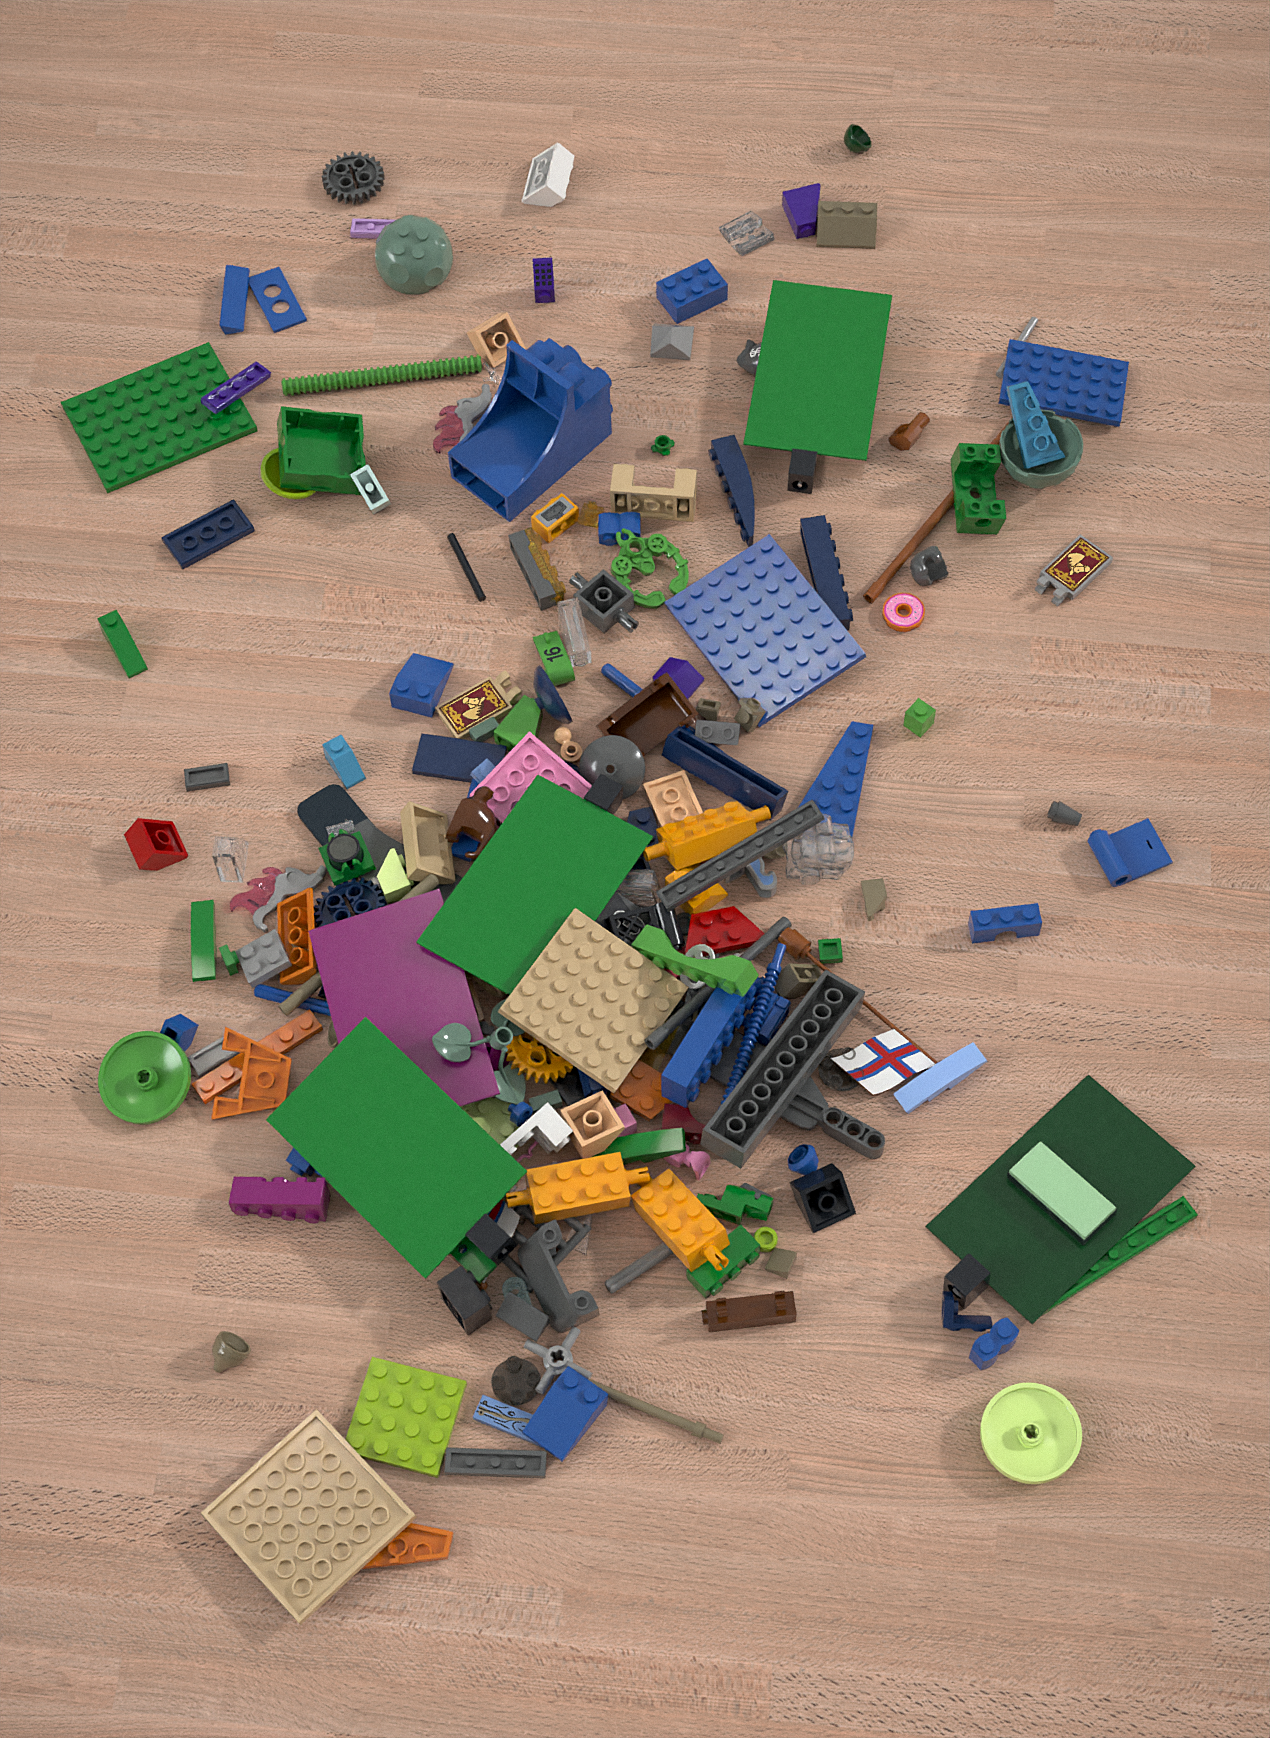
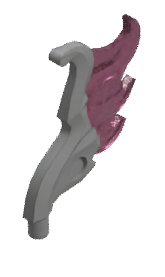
M488 384L482 385L480 396L463 398L456 401L457 406L452 405L441 409L439 416L445 414L447 416L435 425V430L443 429L433 441L435 452L440 454L442 447L456 446L473 429L474 425L472 422L483 415L491 403L492 393Z
M321 865L316 873L310 875L291 867H286L285 873H282L277 868L267 867L262 872L263 874H269V876L254 878L248 881L247 885L254 886L253 889L235 895L230 901V910L233 912L236 907L240 906L246 908L252 914L255 926L265 933L268 931V928L263 924V919L277 909V903L283 901L285 897L293 896L309 887L314 890L324 881L323 877L328 870L325 866Z

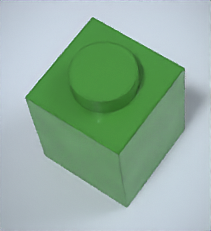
M918 698L905 712L903 726L921 738L934 724L936 709Z

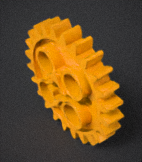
M527 1032L513 1036L511 1043L506 1046L508 1049L506 1053H509L506 1061H513L511 1069L518 1067V1075L526 1073V1080L533 1076L535 1083H538L539 1079L543 1078L544 1083L547 1084L549 1077L556 1082L558 1075L564 1078L566 1073H570L573 1068L570 1062L561 1056L553 1054L554 1051ZM522 1038H526L530 1040V1042H525L522 1040ZM531 1058L538 1059L540 1062L536 1063Z

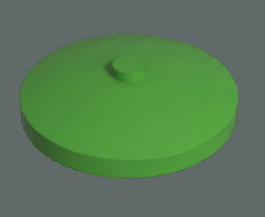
M154 1031L135 1032L116 1042L106 1053L98 1074L99 1092L106 1107L120 1119L140 1125L159 1122L174 1113L184 1101L191 1082V1067L184 1050L170 1037Z

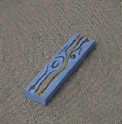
M482 1395L473 1415V1420L539 1446L522 1433L532 1418V1414Z

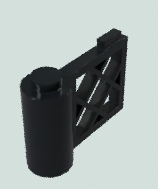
M662 902L653 906L608 916L612 934L619 939V935L623 937L622 941L626 938L633 943L635 938L628 935L633 925L643 930L644 926L636 922V919L639 915L648 913L649 925L664 930L675 950L680 951L682 946L685 945L675 909L668 912ZM623 919L630 923L626 933L617 928L615 920Z

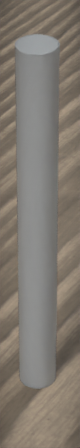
M1031 317L1017 339L1018 341L1026 342L1038 323L1036 317ZM1005 360L996 372V376L999 378H1003Z

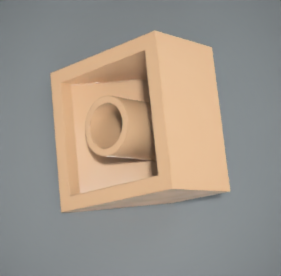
M508 312L498 313L466 332L475 350L492 368L506 361V345L511 340L524 349L526 348Z
M603 1090L560 1110L561 1118L573 1130L569 1137L582 1159L590 1158L603 1152L625 1129Z

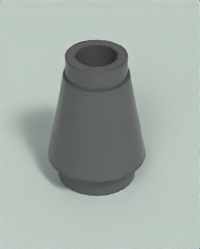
M1053 801L1047 814V818L1052 819V822L1075 826L1079 825L1082 817L1081 813H1078L1061 801Z

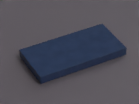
M233 499L161 538L183 570L255 532V529Z
M421 733L412 773L471 783L473 779L471 772L486 759L496 767L505 758L507 746Z

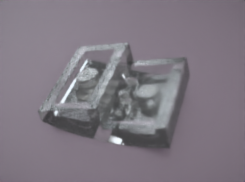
M752 211L719 227L727 242L741 256L775 240L774 233L763 226L762 218Z

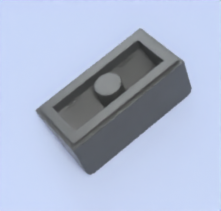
M510 1291L496 1314V1317L535 1342L538 1341L550 1323L548 1315Z

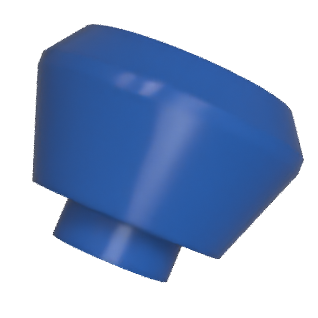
M802 1144L796 1147L788 1157V1168L801 1175L809 1174L818 1168L819 1159L812 1145Z

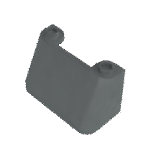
M555 1219L544 1224L520 1245L518 1258L544 1313L550 1317V1326L553 1330L563 1333L571 1330L573 1326L577 1327L599 1316L600 1313L591 1293L580 1290L569 1294L552 1257L557 1255L556 1246L563 1239L561 1229Z

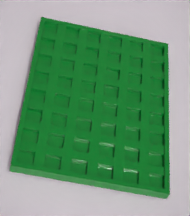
M209 342L61 402L62 408L107 494L258 431L241 398L217 414L201 404L203 396L230 379Z

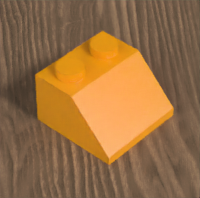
M696 863L673 871L665 877V886L699 867L701 864ZM717 883L681 904L680 907L690 915L706 912L726 898L728 893Z

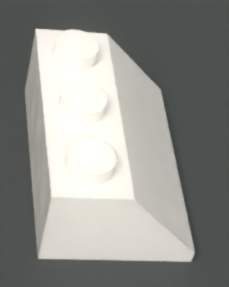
M556 143L534 157L522 202L524 204L547 207L561 203L566 197L574 155L561 144Z

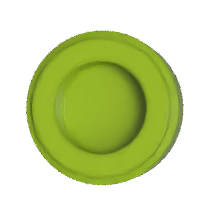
M761 1227L755 1232L754 1239L760 1244L761 1252H770L777 1246L778 1236L772 1228Z

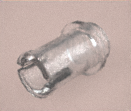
M345 819L344 822L326 827L328 835L333 832L335 836H338L340 829L347 831L348 834L356 832L352 819Z

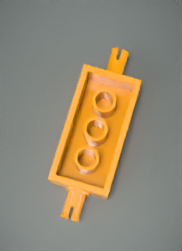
M738 801L728 802L722 807L708 809L696 816H687L681 821L667 823L663 827L656 829L658 844L646 847L643 851L644 858L649 862L664 856L676 870L714 858L757 832L756 823L771 819L769 808L765 805L749 812Z
M617 1152L526 1169L528 1171L525 1174L526 1190L507 1193L505 1198L507 1208L529 1204L534 1224L551 1222L555 1219L561 1220L629 1207L631 1198L629 1185L650 1182V1176L647 1173V1166L626 1171L623 1166L621 1153Z
M667 1169L654 1179L650 1176V1182L638 1183L641 1188L631 1195L636 1212L691 1272L708 1260L717 1271L722 1270V1267L719 1265L720 1263L724 1268L728 1265V1258L720 1252L730 1245L725 1227L670 1169Z

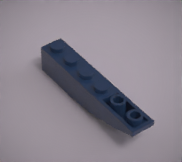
M733 434L711 440V449L708 450L710 460L716 464L715 472L717 477H721L723 493L728 495L729 508L735 512L734 520L737 526L740 525L742 541H746L749 548L754 542V494L748 466L736 436Z

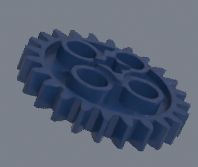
M353 878L351 882H343V884L336 885L334 888L328 886V893L321 892L323 898L316 899L318 905L314 906V918L317 926L321 927L352 917L344 902V896L347 897L355 915L387 905V902L378 884L373 885L372 880L366 883L364 878L357 882L356 878Z

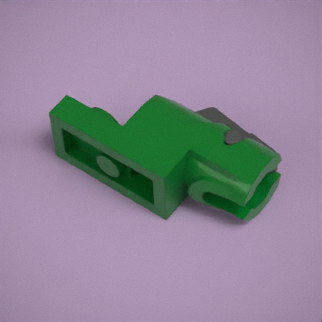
M747 1183L739 1187L727 1185L721 1201L711 1194L706 1193L703 1195L698 1193L697 1199L714 1217L737 1225L741 1224L744 1214L748 1218L767 1221L774 1202V1198L771 1195Z

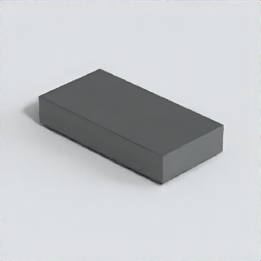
M228 763L184 769L187 792L230 785Z

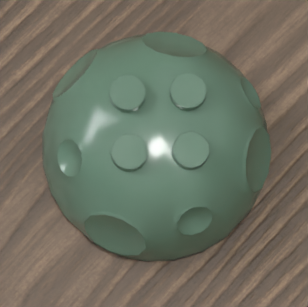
M403 216L386 225L376 240L375 264L378 273L389 287L400 293L409 295L427 293L437 285H441L451 271L453 263L451 242L444 228L428 217Z
M1049 410L1041 411L1045 415L1065 458L1024 468L1013 418L1009 420V424L1002 430L999 440L1002 464L1014 480L1030 488L1043 489L1045 487L1057 486L1075 472L1083 453V438L1077 426L1070 419L1066 418L1064 420L1056 416L1054 411Z

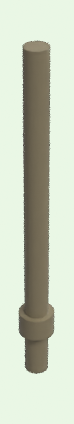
M589 1380L608 1393V1398L688 1430L695 1437L700 1439L704 1437L719 1444L723 1440L724 1434L707 1428V1425L699 1421H696V1423L599 1382Z

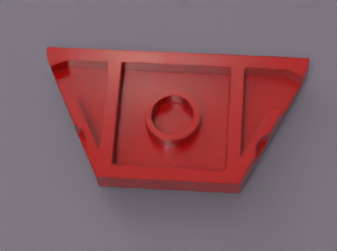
M735 906L691 914L684 955L690 948L698 944L709 946L714 954L752 946L765 933ZM702 951L703 956L709 955L708 952Z

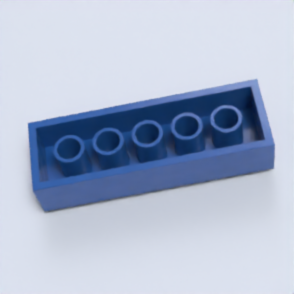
M755 982L744 997L737 994L731 995L721 988H715L661 1074V1094L663 1097L684 1108H687L690 1102H694L697 1099L700 1085L708 1081L711 1067L713 1064L717 1065L719 1063L724 1046L728 1047L734 1036L732 1033L736 1028L739 1029L745 1019V1012L747 1010L750 1011L755 1004Z

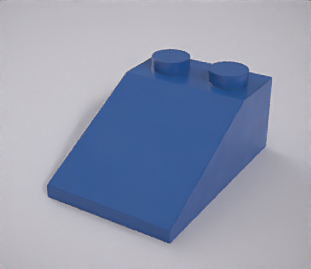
M413 653L396 676L389 693L391 706L432 718L454 664Z
M568 1366L552 1385L522 1433L563 1462L607 1406L608 1393Z

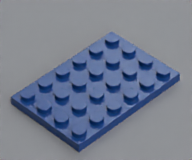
M1009 339L998 404L1010 406L1006 387L1028 381L1040 404L1041 410L1054 411L1055 415L1119 427L1122 419L1129 362Z

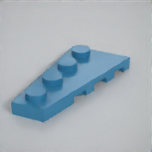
M1024 381L1007 386L1006 389L1024 468L1065 458L1045 415H1043L1039 407L1040 404L1029 382Z

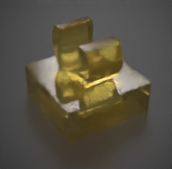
M591 501L584 503L578 517V524L598 528L599 514L604 513V507L597 506V503Z

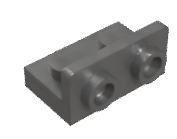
M697 720L695 736L707 743L738 745L741 724Z

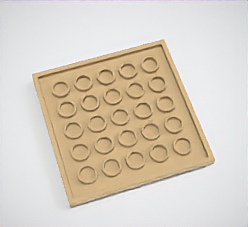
M575 908L501 1006L498 1013L612 1093H615L647 1048L645 1039L659 1026L664 1024L689 987L664 969L657 967L651 960Z
M317 1409L201 1512L207 1522L299 1625L304 1623L417 1518L411 1509Z

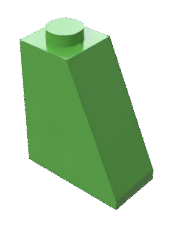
M523 695L494 730L496 744L507 746V750L511 751L529 731L538 738L543 711L538 708L534 701L535 698Z

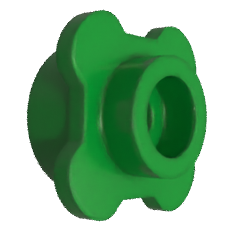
M660 435L656 437L655 444L651 446V450L663 456H668L675 442L666 435Z

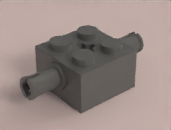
M604 569L589 582L578 572L575 573V576L572 575L569 583L578 589L573 594L574 609L603 633L607 632L616 623L621 624L629 633H632L633 629H637L639 622L628 614L634 609V594Z

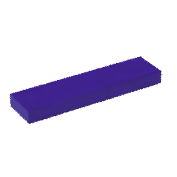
M256 361L203 396L201 404L217 414L269 379L271 372Z

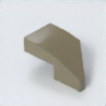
M883 878L861 881V891L868 921H872L874 915L879 910L883 911L885 909L887 893Z

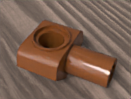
M919 412L909 424H901L888 438L890 445L900 451L909 450L921 437L923 429L930 422L929 417L925 413Z

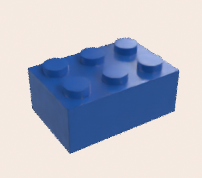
M708 258L657 281L656 298L675 323L679 324L727 301L728 284Z

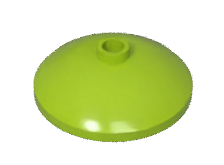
M278 448L270 451L263 458L260 468L261 477L265 485L275 494L288 499H303L316 492L280 488Z

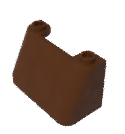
M666 672L595 727L602 736L616 735L629 739L640 749L644 757L650 750L665 740L667 735L678 726L688 728L697 721L695 717L698 715V712Z

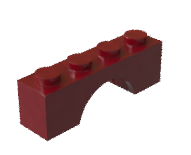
M664 1103L661 1130L683 1128L685 1131V1141L700 1145L702 1131L706 1125L698 1122L692 1116L688 1106L684 1108L680 1105Z

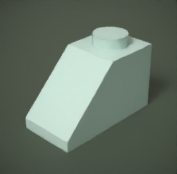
M368 464L350 474L373 515L391 505Z

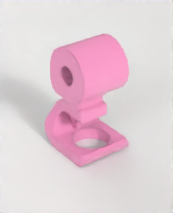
M686 1145V1152L664 1158L674 1167H680L683 1163L689 1168L692 1166L697 1180L702 1178L711 1163L710 1156L706 1152L692 1151L690 1153L688 1145Z

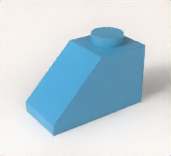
M342 735L322 744L326 760L346 789L366 779L352 749Z

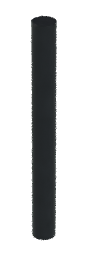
M449 534L447 536L448 541L478 601H484L486 596L455 534Z

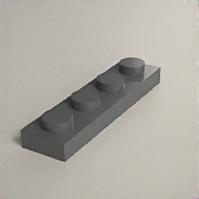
M446 1447L445 1475L546 1479L547 1451Z

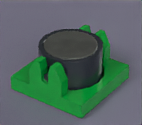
M340 829L338 836H335L332 832L328 837L329 843L318 848L334 886L376 869L360 831L348 834L347 831Z

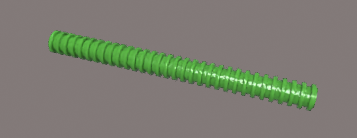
M477 354L476 357L470 355L469 358L464 356V358L458 357V359L452 357V360L445 358L444 361L439 359V361L433 360V362L427 360V363L420 361V364L414 362V364L408 363V365H404L403 363L401 366L395 364V367L389 365L387 368L386 366H383V368L378 366L376 369L370 367V370L364 368L362 371L361 369H358V371L353 369L351 372L345 370V373L339 371L337 374L336 372H333V374L326 373V375L321 373L320 376L314 374L313 377L308 375L307 377L301 376V378H298L296 376L295 379L289 377L288 380L282 378V390L285 396H288V394L292 396L294 393L300 395V392L306 394L308 391L310 393H313V391L319 392V390L325 392V389L331 391L333 388L335 390H338V388L344 389V387L349 389L350 386L356 388L357 385L363 387L365 384L366 386H369V384L374 386L375 383L381 385L382 382L388 384L390 381L391 383H394V381L399 383L400 380L406 382L407 379L413 381L414 378L419 380V378L425 379V377L431 379V376L438 378L439 375L441 377H444V375L450 376V374L456 376V373L463 375L464 372L466 374H469V372L475 373V371L480 373L482 370L481 356Z

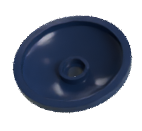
M540 665L537 666L534 671L533 685L537 695L534 701L540 710L545 709L552 718L562 723H572V718L550 678Z

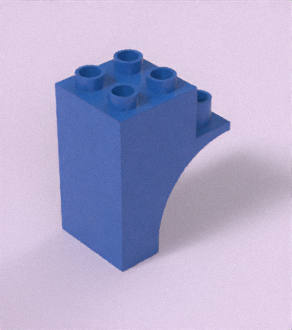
M550 338L545 342L537 340L527 350L513 340L506 345L505 370L492 402L473 429L456 446L448 451L451 478L509 522L612 434L611 413L613 412V407L610 402L612 381L609 375L599 367L591 369L583 363L580 355L573 347L569 345L561 347Z

